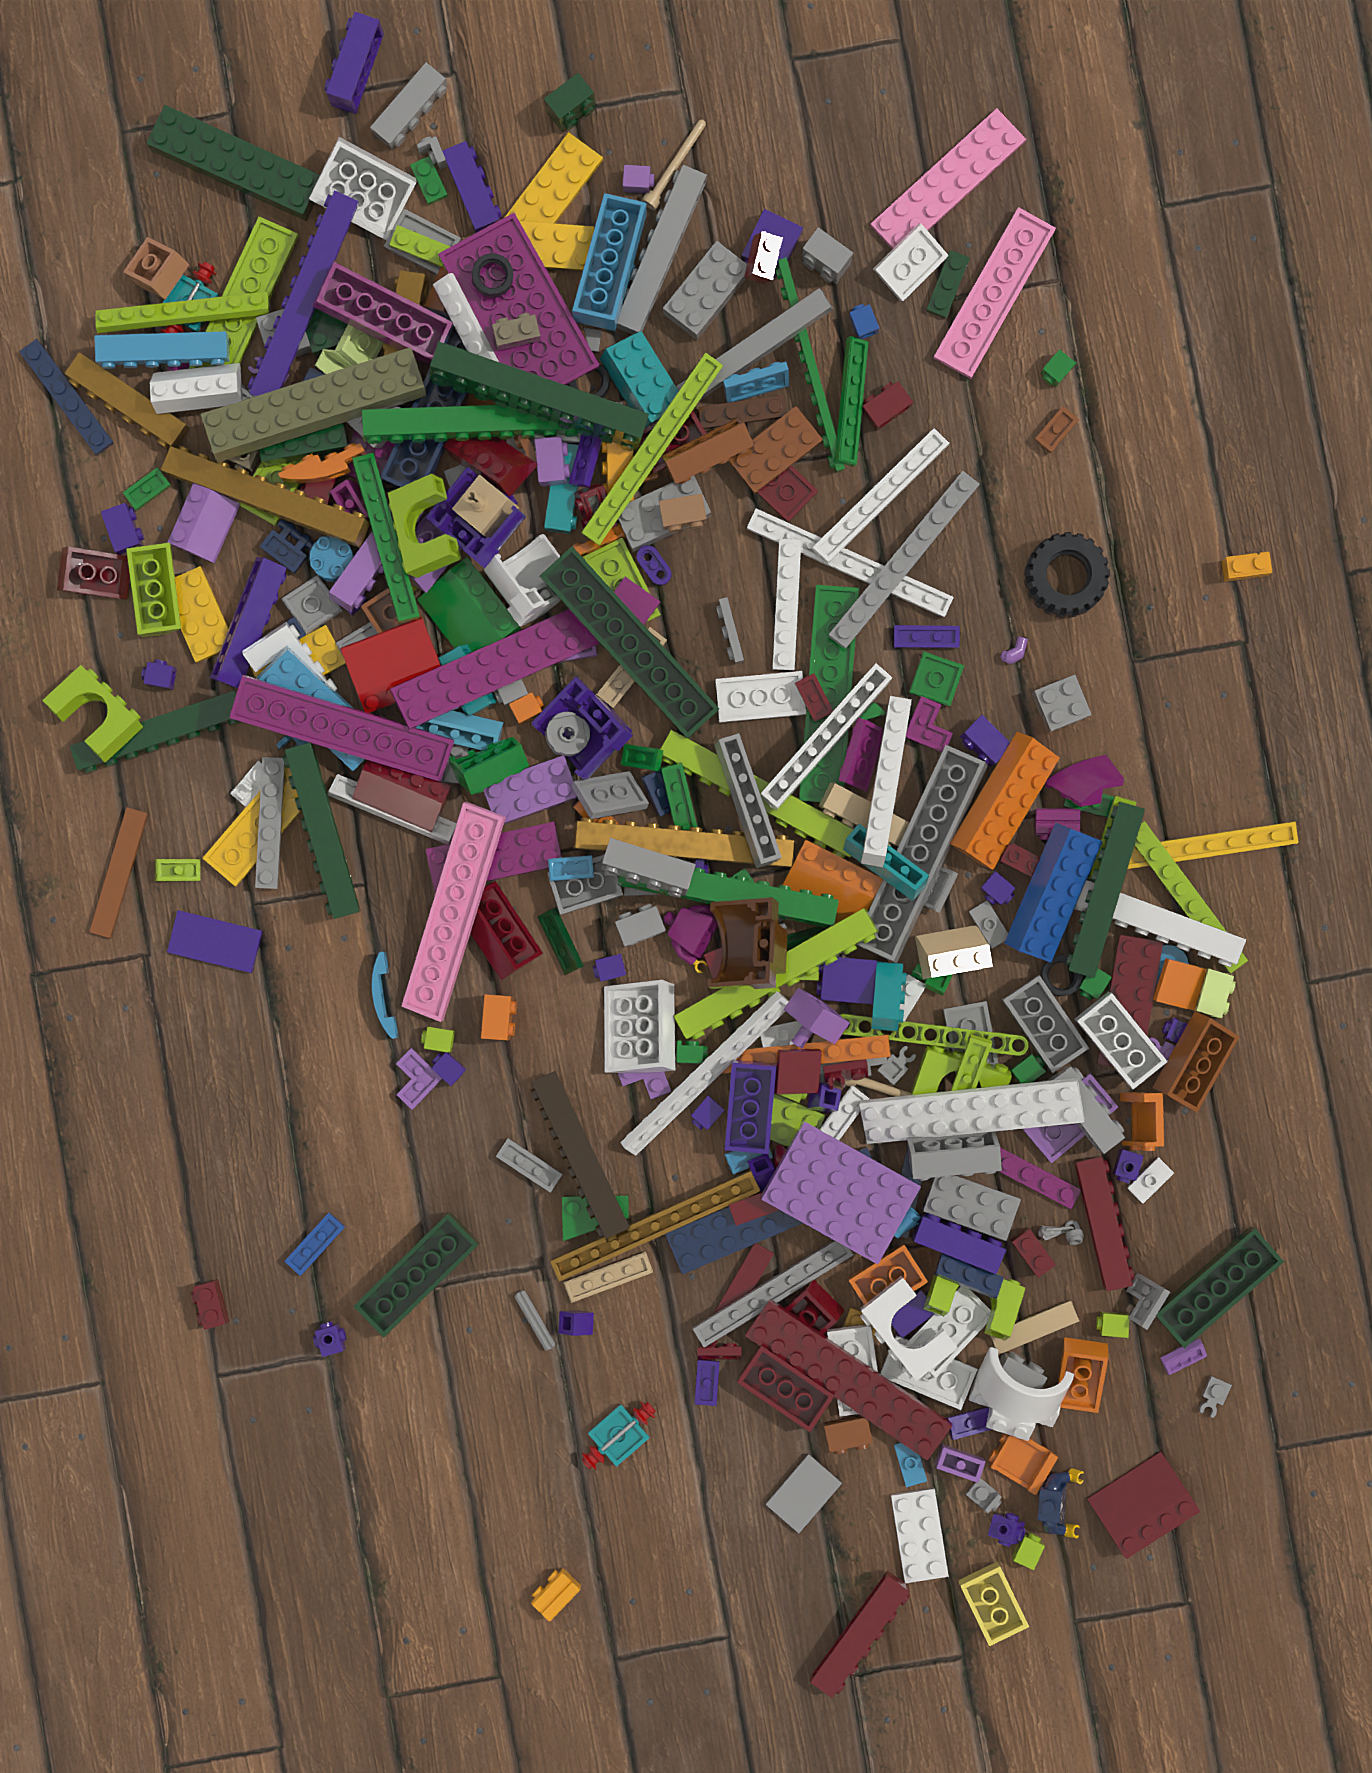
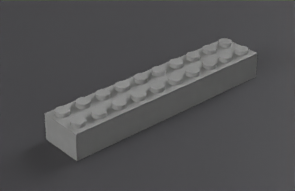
M945 745L897 849V852L929 875L927 884L912 901L883 879L868 912L879 932L875 934L876 938L867 944H864L862 941L857 944L858 947L894 963L898 962L951 847L950 843L960 828L988 767L986 762Z

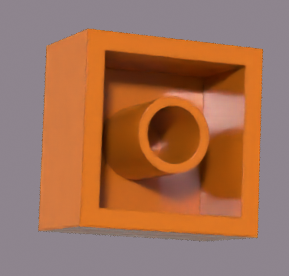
M484 995L482 1039L510 1040L511 1036H515L516 1023H512V1014L517 1013V1001H514V997Z

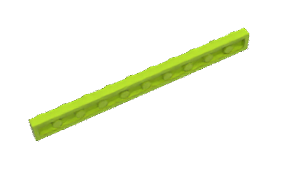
M707 353L702 356L581 532L584 536L597 545L602 543L723 367L721 363Z

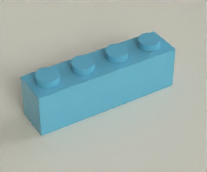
M450 711L415 728L454 739L453 744L486 750L488 749L487 745L500 741L503 722Z

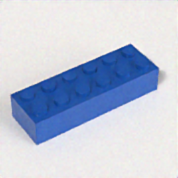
M1055 822L1004 942L1006 945L1020 952L1052 962L1103 841Z

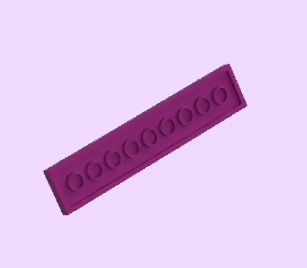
M567 610L390 689L410 730L584 652L600 643L571 611Z
M246 675L241 677L229 715L231 719L440 782L454 743V739L419 728L409 730L405 724Z

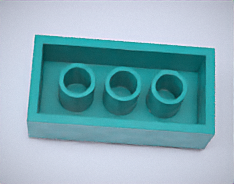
M642 331L606 348L600 357V361L628 406L649 414L645 428L657 422L678 393V389Z

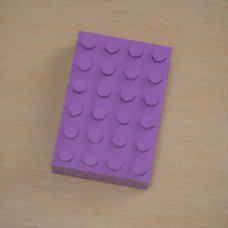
M802 1121L760 1198L872 1262L879 1264L921 1186L809 1123Z

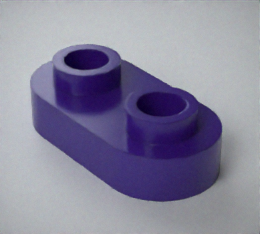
M641 547L637 553L639 565L654 584L659 586L666 585L671 579L669 566L654 547ZM646 554H650L652 556V559L650 561L644 560V556ZM659 571L665 574L661 579L656 576Z

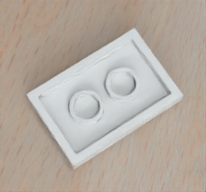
M918 223L873 270L900 301H904L949 255L921 223Z

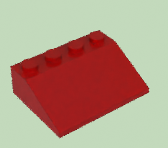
M422 617L340 648L366 713L396 703L390 689L441 667L440 660Z

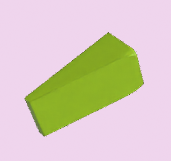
M156 859L155 882L200 881V859Z

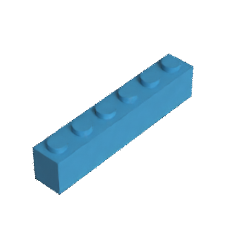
M226 331L95 335V362L104 369H113L115 365H124V368H136L137 364H145L146 367L151 368L159 367V364L178 367L181 366L180 363H189L190 366H202V362H211V365L217 366L224 365V362H230L229 335Z

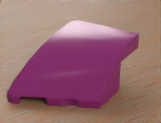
M1107 755L1083 760L1063 769L1045 782V787L1057 789L1062 797L1070 799L1073 803L1082 807L1100 804L1103 789L1123 786L1124 778Z

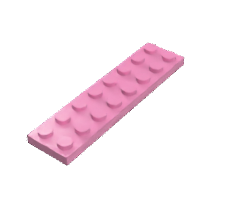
M996 108L870 224L871 228L891 249L918 223H921L929 231L1024 144L1026 138Z
M1018 207L934 355L935 360L970 379L972 378L1056 229L1055 227Z

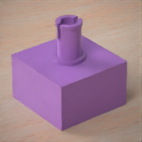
M800 988L796 990L784 1008L786 1012L802 1025L791 1040L792 1043L801 1049L804 1048V1045L813 1033L836 1044L850 1023L825 1002Z

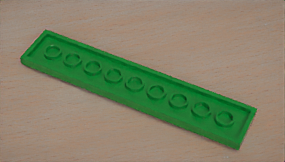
M816 585L809 675L815 673L834 711L852 690L855 638L844 649L828 637V635L859 598V588ZM806 708L803 745L830 715L814 722ZM848 730L801 782L799 800L820 803L830 783H835L844 788V783L839 781L840 769L846 758Z

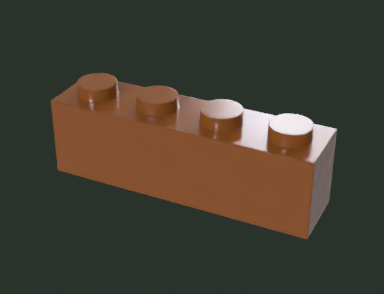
M737 418L661 457L671 479L675 484H682L689 481L691 476L697 473H706L711 469L710 467L728 462L730 457L736 454L741 455L748 452L749 448L754 446L745 423L740 418Z

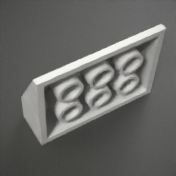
M338 137L309 199L324 207L328 194L332 195L335 190L359 201V206L352 222L387 240L416 184V178Z
M664 980L604 986L605 1073L675 1071L674 984Z

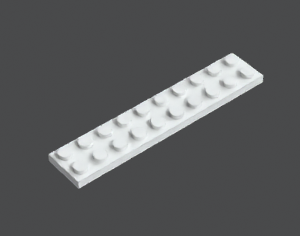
M1078 1078L861 1100L859 1103L867 1144L907 1140L908 1137H942L1083 1123L1085 1120Z

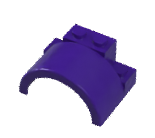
M467 467L446 492L447 499L437 503L426 518L442 532L456 538L458 546L481 566L486 568L526 516L513 505L511 508L513 512L491 538H486L452 510L478 477L475 472Z
M577 677L532 722L535 729L545 736L548 723L559 713L572 712L586 721L590 731V738L586 747L574 756H567L577 768L575 773L584 780H587L615 750L619 751L633 736L631 734L632 730L617 713ZM564 729L562 734L566 739H570L573 735L572 732H568V729Z

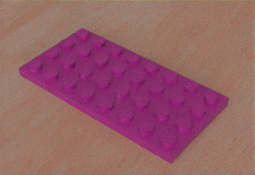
M515 213L438 253L448 274H454L500 363L564 385L575 381L600 366ZM490 253L504 256L513 268L511 288L506 294L494 298L480 294L472 282L474 263L481 256ZM488 263L480 271V280L486 287L497 288L505 281V271L499 264ZM524 313L536 316L540 341L497 351L492 332V324H496V320L502 318L513 320L517 319L518 315Z

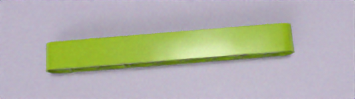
M841 1014L843 1018H847L850 1022L849 1028L842 1034L862 1037L884 1035L879 1029H871L868 1033L860 1030V1023L863 1020L869 1021L872 1027V1017ZM908 1021L899 1023L898 1031H893L889 1035V1040L966 1049L968 1038L971 1034H978L980 1037L988 1040L998 1036L1003 1041L1002 1047L995 1049L991 1046L989 1052L1023 1055L1028 1049V1041L1021 1035ZM905 1026H912L915 1029V1035L912 1038L904 1036L903 1029ZM929 1028L937 1032V1037L933 1041L927 1040L925 1037V1031ZM948 1032H957L959 1040L956 1043L948 1042L946 1038ZM1021 1039L1024 1041L1025 1048L1022 1051H1015L1012 1047L1014 1040Z

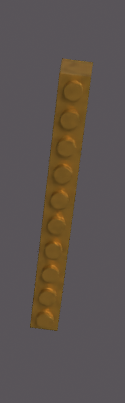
M170 446L161 471L166 475L192 485L193 483L198 484L239 503L361 548L370 523L365 520V515L356 511L350 514L345 512L346 508L340 505L333 504V507L326 505V501L314 496L313 499L306 497V493L300 490L289 491L287 486L275 482L274 485L267 482L268 479L260 475H256L254 478L249 476V472L237 467L236 470H233L225 462L214 463L209 461L210 457L198 453L196 456L190 454L191 450L179 446L177 449Z
M581 818V821L575 822L574 849L606 851L610 838L676 858L755 864L745 834L740 831H732V835L724 834V830L711 829V833L702 832V828L689 827V831H683L681 826L668 825L667 829H661L659 824L646 823V827H638L637 822L625 821L624 825H616L615 820H603L602 823H594V819ZM775 835L782 858L767 866L792 867L794 840H788V836Z
M749 1170L629 1224L631 1231L614 1240L606 1242L604 1237L598 1238L551 1259V1265L558 1280L562 1281L729 1206L728 1204L758 1193L760 1189L752 1171Z

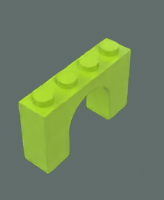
M430 474L388 493V505L394 519L393 527L397 532L398 548L403 558L402 566L407 574L419 578L461 559L456 538L444 534L428 542L419 543L415 534V525L419 515L428 507L447 499L443 479Z
M80 665L42 701L62 722L87 702L100 701L107 704L108 713L105 721L85 740L89 748L105 763L143 728L139 722L141 717L132 708L128 710L125 707L127 705L126 702L119 695L114 697L111 694L113 690L105 682L100 684L97 681L99 677L90 668L86 670Z
M927 1044L911 1089V1095L936 1093L942 1078L948 1073L959 1069L964 1052L958 1050L951 1052L945 1050L944 1046ZM986 1060L979 1078L981 1088L1009 1085L1012 1077L1011 1070L1003 1064L996 1063V1065L987 1063Z
M934 1275L923 1309L944 1317L950 1311L959 1285ZM1003 1279L998 1297L996 1299L990 1297L991 1312L985 1328V1334L1003 1341L1011 1337L1025 1292V1287L1020 1286L1019 1282Z

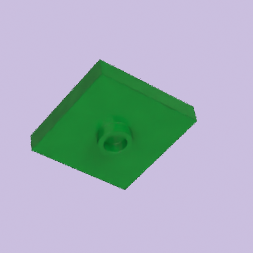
M923 651L909 693L950 707L964 665Z

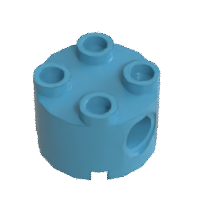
M326 536L320 537L314 543L309 559L311 567L320 578L327 582L336 583L355 554L346 542Z

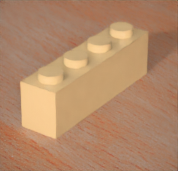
M830 783L819 804V807L824 809L822 813L832 818L835 816L842 818L841 823L853 828L854 825L860 824L867 829L871 802L835 783ZM894 814L892 815L888 845L890 847L892 845L899 847L909 822Z

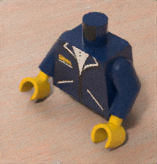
M1071 1468L1069 1472L1054 1473L1045 1479L1040 1488L1038 1521H1043L1045 1532L1071 1538L1079 1537L1074 1534V1529L1080 1528L1079 1525H1064L1067 1483L1071 1481L1082 1484L1083 1480L1078 1479V1477L1084 1473L1083 1471Z

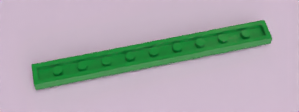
M783 258L777 261L775 273L777 279L782 280L781 295L783 301L787 300L790 309L799 301L787 258ZM804 329L793 338L795 343L799 342L801 351H798V356L801 364L805 363L807 372H804L807 385L811 384L813 393H810L812 405H816L819 414L815 416L818 427H823L824 435H821V438L823 439L824 448L828 447L830 456H827L830 469L834 468L835 473L844 471L845 466L844 464L834 462L837 437L808 333Z

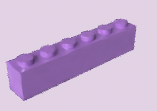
M390 510L391 517H392V520H393V522H394L393 514H392V512H391V510ZM424 511L419 515L417 523H419L422 517L424 516ZM372 532L329 591V599L349 612L354 607L359 608L364 600L363 594L366 590L371 591L376 583L375 577L378 573L383 574L384 572Z

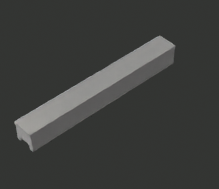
M820 288L715 359L723 367L699 401L724 385L723 380L727 379V377L733 374L739 375L834 310L824 292ZM683 381V382L680 383L678 386H676V388L678 389V391L680 390V388L682 387V385L685 383V381Z

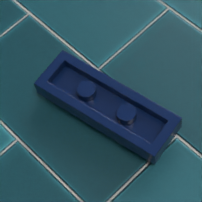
M944 1253L940 1255L934 1273L935 1276L994 1299L998 1297L1004 1279L1003 1276Z

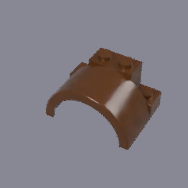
M773 897L720 901L710 904V911L714 914L720 929L722 960L716 978L713 980L707 979V987L712 989L751 986L754 989L776 988V974L786 973L787 930L778 924L779 902Z

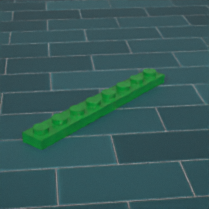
M374 453L352 458L353 466L398 624L419 619L420 615L409 576L402 566L403 558L398 548L397 534L393 527V520Z

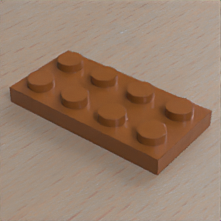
M795 406L752 440L754 446L750 447L748 452L741 455L736 454L730 457L728 462L751 491L756 494L823 442V439L798 407Z

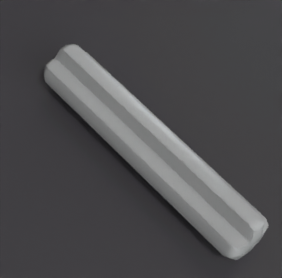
M524 1290L515 1294L517 1303L544 1350H550L555 1346L554 1340Z

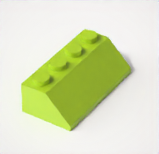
M163 543L128 548L127 556L138 635L146 638L166 635L182 629L171 544Z

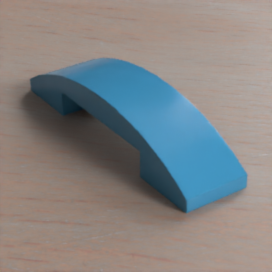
M379 952L372 975L373 1002L383 1028L392 1039L399 1038L396 1016L387 1017L381 980V975L389 974L386 952Z

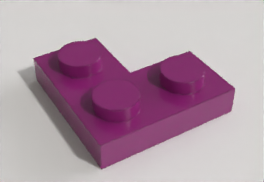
M921 696L907 728L905 738L942 753L945 745L948 746L953 733L933 725L941 704Z

